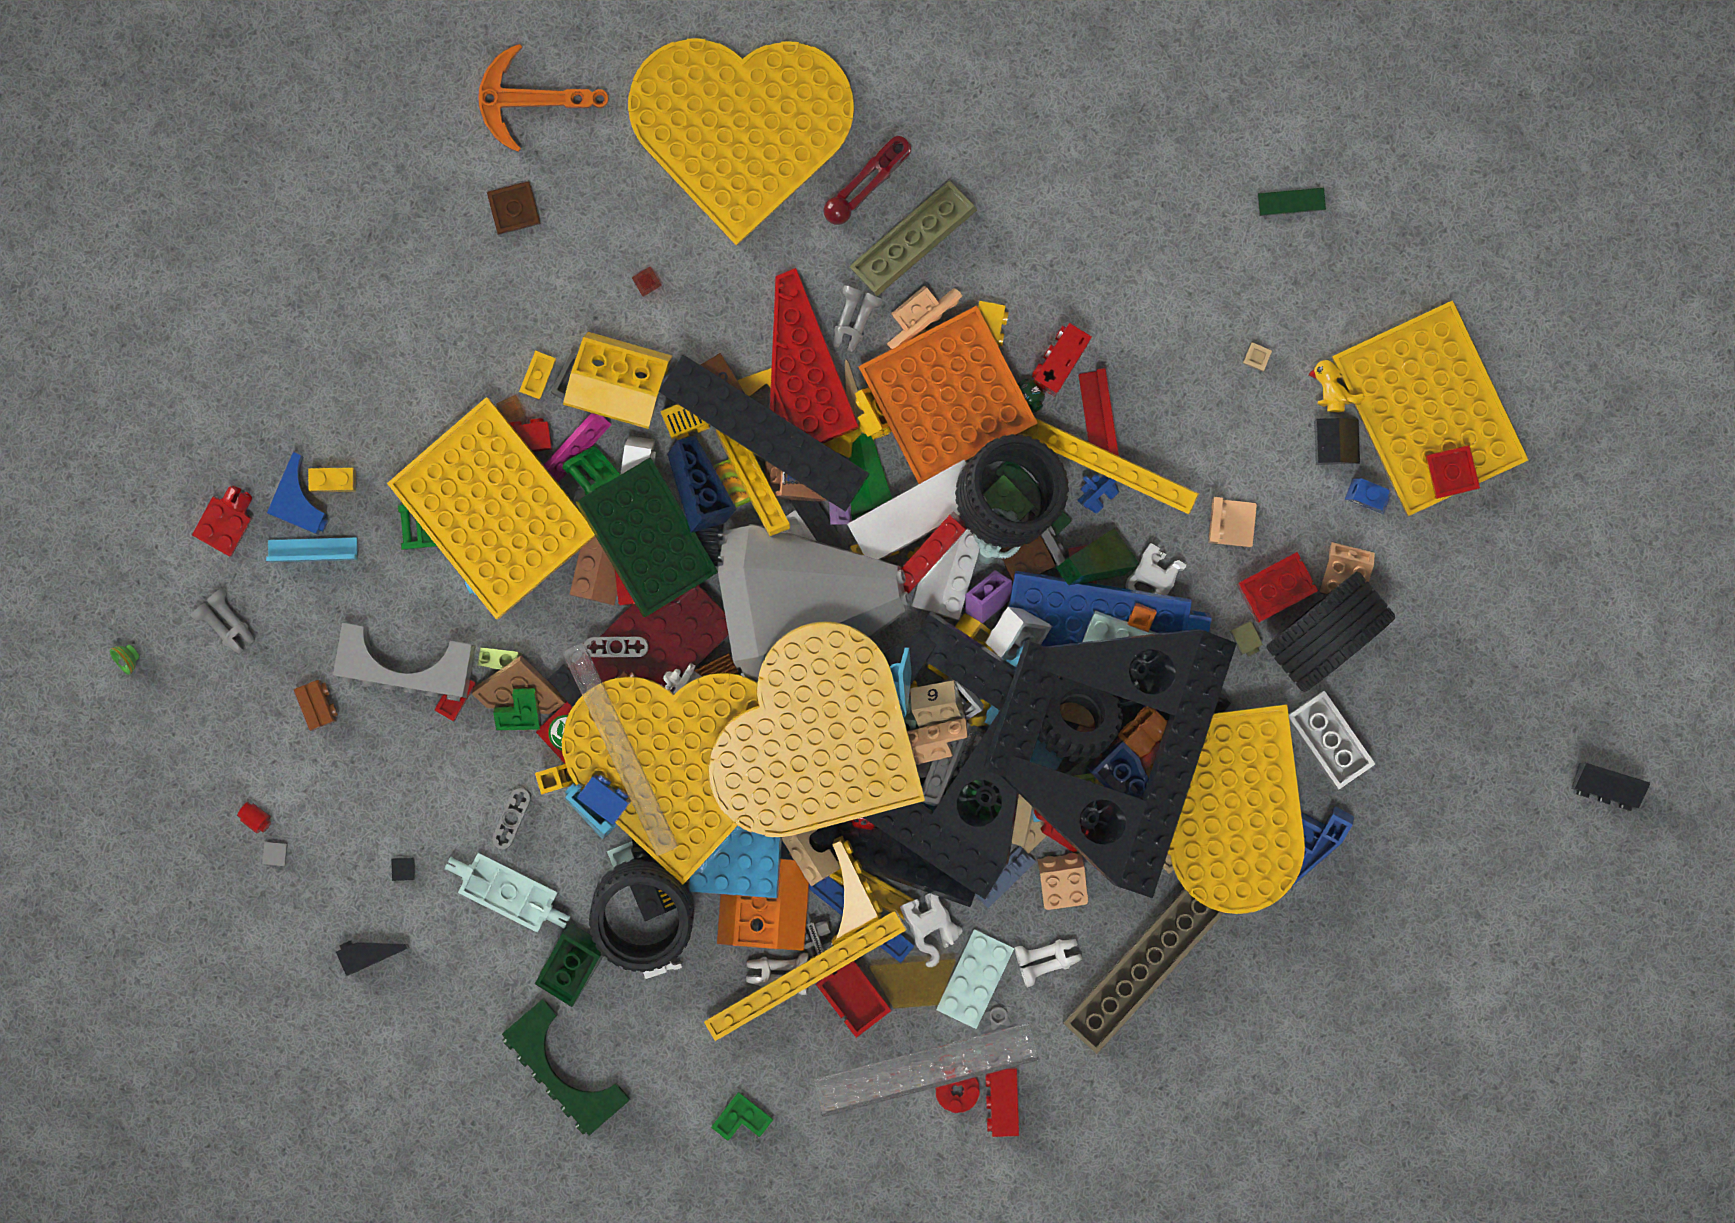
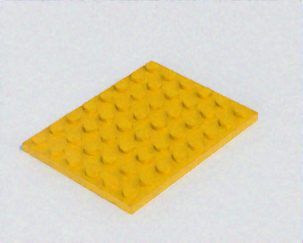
M1453 300L1332 356L1336 367L1341 370L1340 375H1342L1347 391L1352 395L1364 394L1365 396L1361 404L1355 405V408L1407 517L1451 497L1435 498L1426 455L1470 445L1479 483L1528 461L1526 453Z
M488 397L482 400L387 483L497 620L595 537L579 508Z

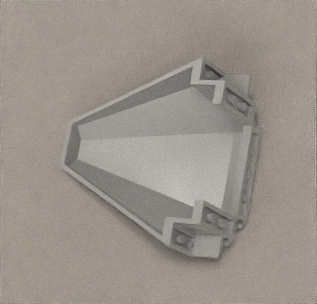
M749 524V526L724 530L726 544H722L720 557L723 560V566H719L718 576L733 662L736 668L741 667V676L758 682L762 663L770 649L784 635L800 626L815 622H836L851 626L872 639L908 611L909 596L905 592L903 585L906 581L905 573L898 565L785 531L769 537L764 525Z

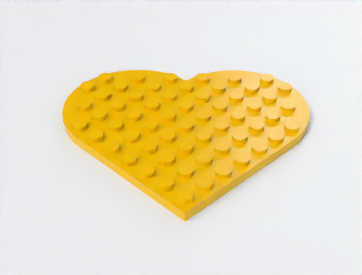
M692 38L671 42L662 46L641 64L631 84L628 96V112L633 131L645 150L737 246L837 153L844 144L851 129L854 102L850 84L843 70L829 55L816 47L799 42L786 41L762 46L742 59L734 51L720 43Z
M815 622L806 624L790 631L773 645L762 663L758 676L757 693L759 706L744 711L726 725L719 734L710 756V785L719 807L741 828L749 832L765 835L766 837L792 836L925 801L888 661L881 649L871 638L863 632L841 623Z
M717 673L697 678L673 694L664 686L644 678L620 677L607 680L587 691L575 703L566 719L562 738V752L568 768L567 771L576 786L579 783L583 785L580 789L581 791L594 775H603L611 781L610 785L616 790L620 788L628 793V799L632 802L616 824L683 885L738 826L722 811L713 795L709 778V762L713 746L726 725L744 711L759 706L758 682L737 674Z
M1287 705L1213 714L1167 854L1171 856L1172 865L1178 880L1187 892L1203 905L1231 914L1256 912L1274 904L1290 890L1300 873L1304 860L1305 841ZM1118 737L1116 740L1113 741V743L1109 747L1123 740L1120 737ZM1161 740L1155 743L1148 754L1139 758L1148 778ZM1096 778L1095 784L1103 786V784Z

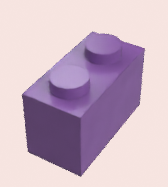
M996 570L965 594L966 613L979 622L984 623L1010 601L1012 581Z

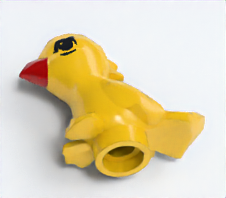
M1322 360L1308 375L1317 379L1323 386L1324 400L1318 401V405L1327 407V412H1345L1346 404L1360 405L1365 399L1364 394H1350L1344 386L1337 382V378H1342V375H1340L1341 370L1333 362Z

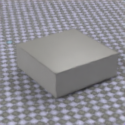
M264 842L262 864L285 866L288 844Z

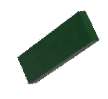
M1324 188L1257 194L1259 216L1326 210Z

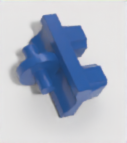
M1095 474L1091 479L1085 475L1082 479L1086 484L1080 488L1084 494L1077 501L1083 507L1097 514L1104 506L1098 499L1102 494H1105L1111 500L1119 493L1114 484L1116 481L1105 475L1100 478Z

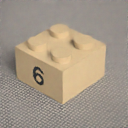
M954 680L910 688L911 708L919 728L965 718L964 704Z

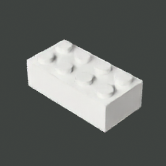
M1325 691L1320 692L1288 714L1289 723L1336 790H1339L1375 765Z

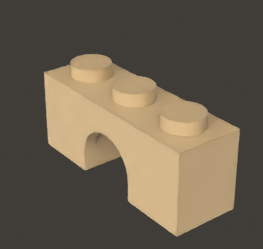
M817 829L782 837V841L811 887L841 868L829 849L820 853L811 847L809 837Z

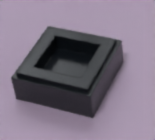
M414 858L391 859L392 881L415 880Z

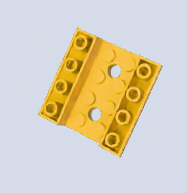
M587 332L582 339L570 374L563 405L649 429L659 390L665 375L667 376L673 356ZM600 360L604 365L595 366L592 362ZM638 372H643L647 375V377L641 379L638 378L635 374Z

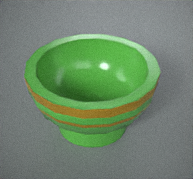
M128 644L126 647L116 646L110 649V655L124 673L130 675L136 667V661L140 658L134 647ZM120 659H123L126 663L124 666L119 664Z

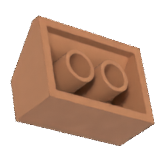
M594 537L580 549L570 595L615 605L617 596L615 569L597 538Z

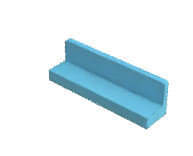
M357 537L268 540V557H266V561L269 563L358 560Z

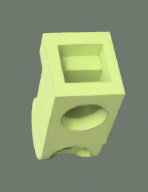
M480 648L478 666L500 670L519 656H522V653Z

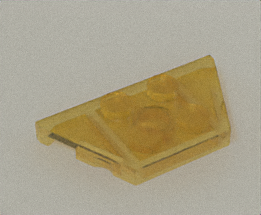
M955 959L939 960V963L934 967H927V961L870 965V970L894 1009L939 1005L956 963Z

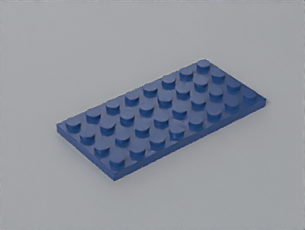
M1015 571L1009 607L1023 609L1049 623L1052 627L1041 643V646H1053L1082 642L1095 611L1128 622L1135 603L1157 610L1150 631L1167 633L1187 630L1192 599L1088 582L1068 585L1064 578Z

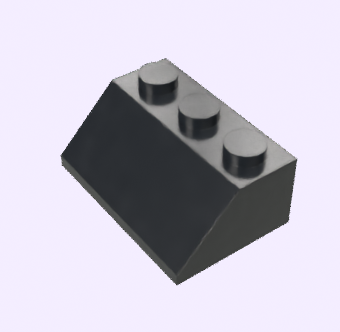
M1579 763L1571 789L1577 790L1576 795L1589 798L1590 795L1597 796L1598 802L1610 805L1611 801L1619 803L1618 808L1632 811V808L1640 807L1650 782L1589 763Z

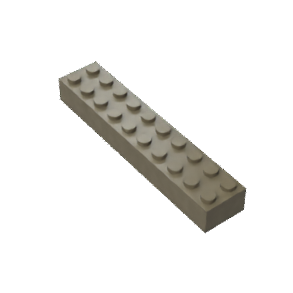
M1184 888L1065 1019L1063 1024L1098 1054L1220 919L1224 912L1203 905Z

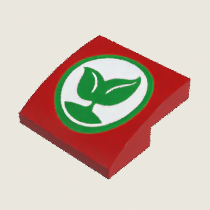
M568 702L536 731L564 764L566 763L562 752V738L566 719L573 708Z

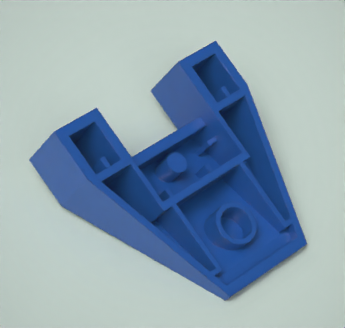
M1334 806L1325 824L1301 812L1305 853L1302 868L1294 884L1343 843L1353 825V815Z

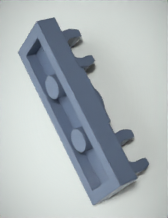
M1019 846L1010 855L1007 866L988 897L983 899L976 893L975 895L989 908L1036 861Z

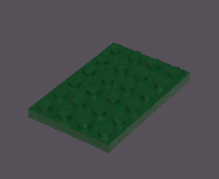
M651 457L575 502L643 618L718 573L696 533H691L686 516Z

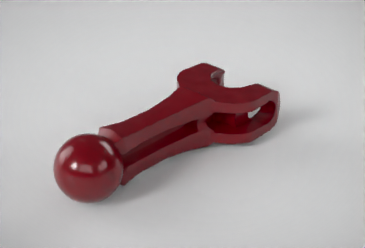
M895 136L875 157L870 158L860 173L838 192V196L829 199L825 203L823 212L826 220L834 225L846 223L852 211H855L873 190L890 178L891 173L910 156L911 145L902 136ZM904 145L900 153L895 152L896 146ZM877 169L879 172L854 199L848 202L846 199L852 191Z

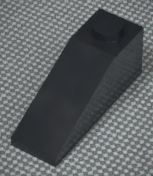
M352 940L339 945L341 950L336 951V954L346 976H349L410 947L408 944L356 942L353 944Z

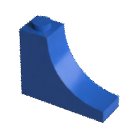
M293 452L267 513L319 535L320 531L324 532L328 524V520L325 519L327 514L314 507L306 497L300 478L301 464L304 457Z

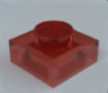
M651 267L631 277L642 297L662 286Z

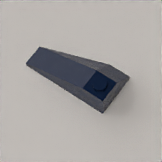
M1123 741L1109 747L1086 767L1104 787L1142 799L1149 778L1142 767L1139 757Z

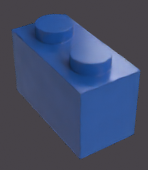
M594 775L577 799L614 825L632 801L628 799L629 794L620 788L616 790L610 785L611 781L603 775Z

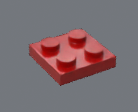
M1470 445L1425 456L1436 499L1480 489Z

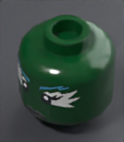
M1024 379L1017 384L1032 413H1035L1043 407L1042 403L1045 400V393L1039 385L1033 382L1034 380Z

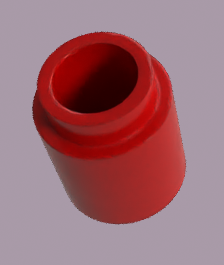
M246 802L237 814L240 821L256 834L260 831L264 833L271 825L269 821L271 816L254 803Z

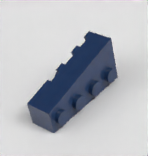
M695 435L677 440L667 453L691 533L726 523L737 508Z

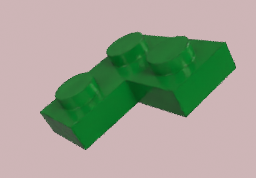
M536 688L513 689L514 707H494L493 715L496 731L538 730L541 727Z
M738 1092L711 1128L727 1141L730 1140L741 1124L760 1137L774 1119Z

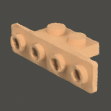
M924 285L891 313L903 331L887 343L888 347L893 349L922 334L925 331V327L942 317L943 312L948 308L956 306L963 295L953 288L937 301Z
M962 718L907 731L915 764L919 765L952 757L953 753L949 742L968 737L966 719Z

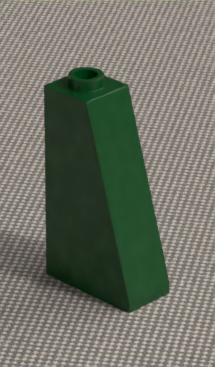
M1113 528L1066 559L1056 568L1068 585H1075L1124 576L1137 567L1139 562L1115 528Z

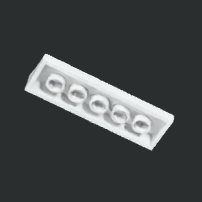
M965 460L848 523L847 525L863 554L882 560L936 530L953 511L961 516L957 510L958 505L955 501V491L957 490L956 483L958 482V477L966 465Z

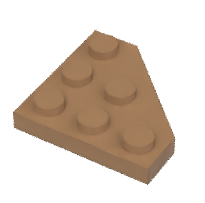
M519 656L475 686L471 693L486 708H494L496 706L514 707L513 689L536 688L540 714H550L566 702V699L522 656Z

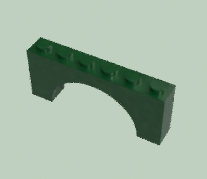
M543 998L502 1033L504 1037L502 1041L510 1050L515 1049L519 1054L517 1059L524 1067L528 1065L534 1071L531 1073L533 1078L539 1084L543 1082L548 1088L546 1090L547 1094L554 1101L558 1099L563 1105L560 1107L563 1113L568 1118L572 1116L577 1121L575 1124L576 1128L583 1135L587 1133L590 1136L631 1099L617 1083L600 1091H583L571 1087L556 1075L546 1055L545 1041L548 1028L558 1014Z

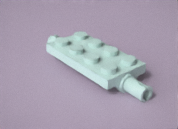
M480 853L477 854L472 865H466L453 857L449 858L448 862L456 867L446 864L445 870L462 877L463 880L458 893L535 932H539L543 922L546 920L563 929L566 927L567 923L559 918L569 921L570 916L554 909L552 905L558 892Z

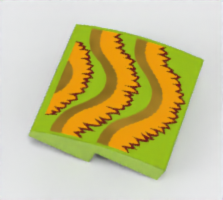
M729 459L713 466L736 507L751 502Z

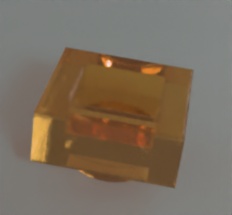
M517 395L496 403L498 410L509 423L525 416Z

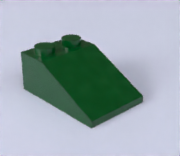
M571 923L560 936L535 985L570 1007H573L603 958L601 952L596 948V943L593 942L592 936Z

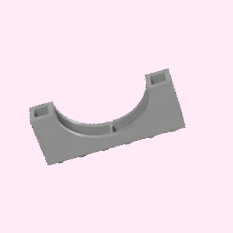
M342 623L333 676H338L339 681L352 683L353 679L361 680L360 685L374 687V683L382 684L383 689L395 690L396 686L403 687V692L417 694V690L426 691L425 696L438 698L439 694H445L448 700L460 701V697L467 698L475 645L450 641L446 653L433 667L418 673L404 674L387 668L376 658L369 644L368 627Z

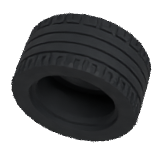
M1355 572L1266 645L1269 653L1272 656L1275 655L1274 659L1279 665L1282 664V669L1286 674L1289 673L1288 676L1293 682H1297V687L1303 692H1307L1395 620L1393 611L1387 608L1388 605L1383 599H1379L1380 595L1375 590L1372 591L1373 587L1368 581L1365 582L1366 579L1360 572Z

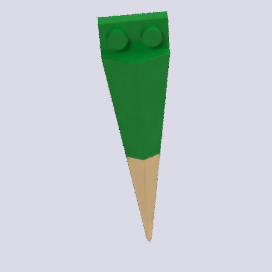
M845 360L846 395L859 425L860 421L857 417L864 414V411L856 403L857 398L854 393L858 392L849 363ZM863 432L853 442L849 461L870 475L851 503L852 521L892 500L874 440L871 436L867 437Z

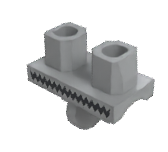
M815 921L807 924L813 940L811 941L809 934H806L805 949H807L809 957L815 955L813 946H815L818 955L833 946L832 942L824 944L821 937L831 933L828 921L819 923Z

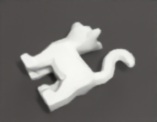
M1150 543L1141 556L1140 564L1132 575L1127 578L1126 589L1136 590L1134 585L1139 581L1154 589L1152 593L1168 595L1174 586L1178 571H1183L1186 568V564L1177 560L1170 564L1166 570L1157 566L1159 560H1163L1166 554L1160 552L1159 547Z
M929 893L925 895V902L928 907L927 912L921 913L919 911L918 899L900 906L904 919L910 925V931L915 937L916 946L920 951L929 953L932 956L926 962V966L934 967L939 963L940 954L933 945L924 942L925 936L939 929L943 946L946 948L949 944H954V941L962 934V928L951 922L949 912L940 902L939 896Z

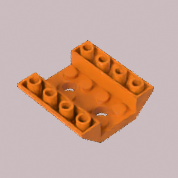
M780 859L778 898L720 895L717 944L805 950L809 882L804 877L795 860ZM757 918L763 922V928L760 931H755L752 927L753 921Z

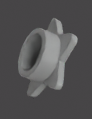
M994 1001L992 1009L983 1014L985 1018L991 1021L992 1030H995L999 1025L1010 1026L1007 1016L1011 1011V1007H1001Z

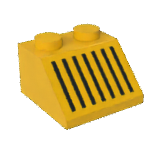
M678 404L660 411L672 440L690 437L689 433L695 430L701 433L710 429L708 423Z

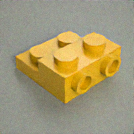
M870 388L861 389L854 393L857 398L856 403L858 407L864 411V414L857 417L860 421L859 427L867 437L871 436L873 440L890 434L892 431Z

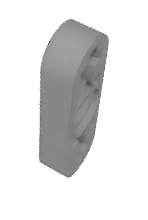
M591 637L584 643V651L590 657H641L646 655L649 650V643L643 637ZM603 640H607V654H604L605 649H598L595 654L593 650L589 649V645L593 644V641H596L597 645H605ZM615 640L620 641L623 646L622 651L617 654L613 653L610 649L611 643ZM625 640H629L628 645H635L637 640H639L640 644L644 645V649H641L640 653H637L636 649H628L629 654H626L627 644Z
M523 788L515 789L511 793L494 832L493 844L499 849H507L512 845L529 806L531 796ZM521 792L524 793V798H526V802H521L518 807L523 808L522 813L516 809H509L510 804L515 806L517 803V799L514 798L515 794L519 795ZM510 812H514L518 816V821L515 825L506 823L505 817ZM503 824L506 828L514 829L513 834L508 831L506 838L509 839V842L503 843L501 846L497 836L503 835L505 829H500Z

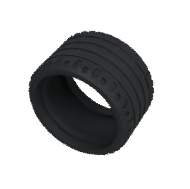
M1014 434L1004 435L988 442L965 465L956 483L955 501L958 505L957 510L961 515L960 518L965 522L964 525L978 539L1001 548L1021 547L1037 539L1059 518L1068 500L1069 481L1066 477L1067 472L1064 470V465L1060 462L1058 455H1055L1054 451L1049 449L1045 443H1041L1040 440L1020 434L1018 436ZM999 461H1008L1024 467L1033 475L1038 482L1042 495L1041 511L1036 519L1027 522H1015L1001 517L991 509L985 500L981 484L982 473L986 465Z
M632 859L630 862L625 861L622 864L616 865L613 870L610 869L602 877L601 882L598 883L595 889L589 914L590 934L602 956H606L607 960L615 964V966H621L624 970H631L633 972L654 971V969H661L669 965L670 961L676 960L683 952V949L686 948L693 928L694 900L692 893L689 892L687 882L682 885L678 879L652 859ZM636 884L657 887L665 892L674 902L679 915L678 924L667 938L651 945L628 943L619 938L607 922L605 907L611 897L621 889Z

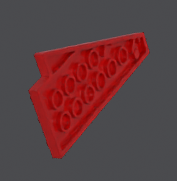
M794 268L775 277L770 410L819 442L825 443L859 429V425L799 273Z

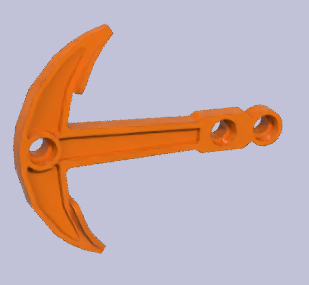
M520 44L503 51L493 60L484 73L478 95L479 108L487 128L501 144L517 152L521 148L510 136L505 122L502 123L501 108L542 106L590 108L592 105L596 108H604L609 102L607 93L601 89L591 92L589 89L551 91L501 88L503 72L507 73L512 60L522 49ZM488 95L494 96V100L492 102L486 101V97ZM575 96H581L582 101L580 103H575ZM603 96L604 101L597 103L596 97Z

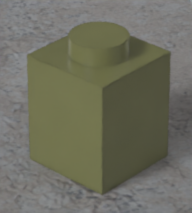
M1251 621L1230 631L1241 655L1246 653L1249 657L1260 651L1258 647L1263 644Z

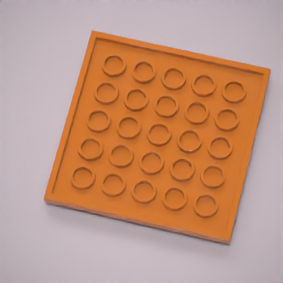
M977 306L858 366L918 484L962 460L966 462L973 458L982 447L995 438L1011 434L1016 436L1038 424Z

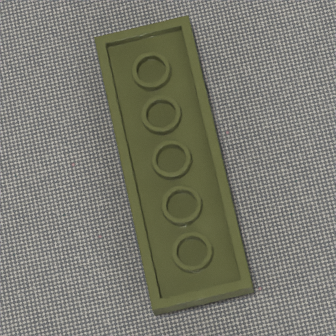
M948 181L849 267L878 296L973 215L977 209Z

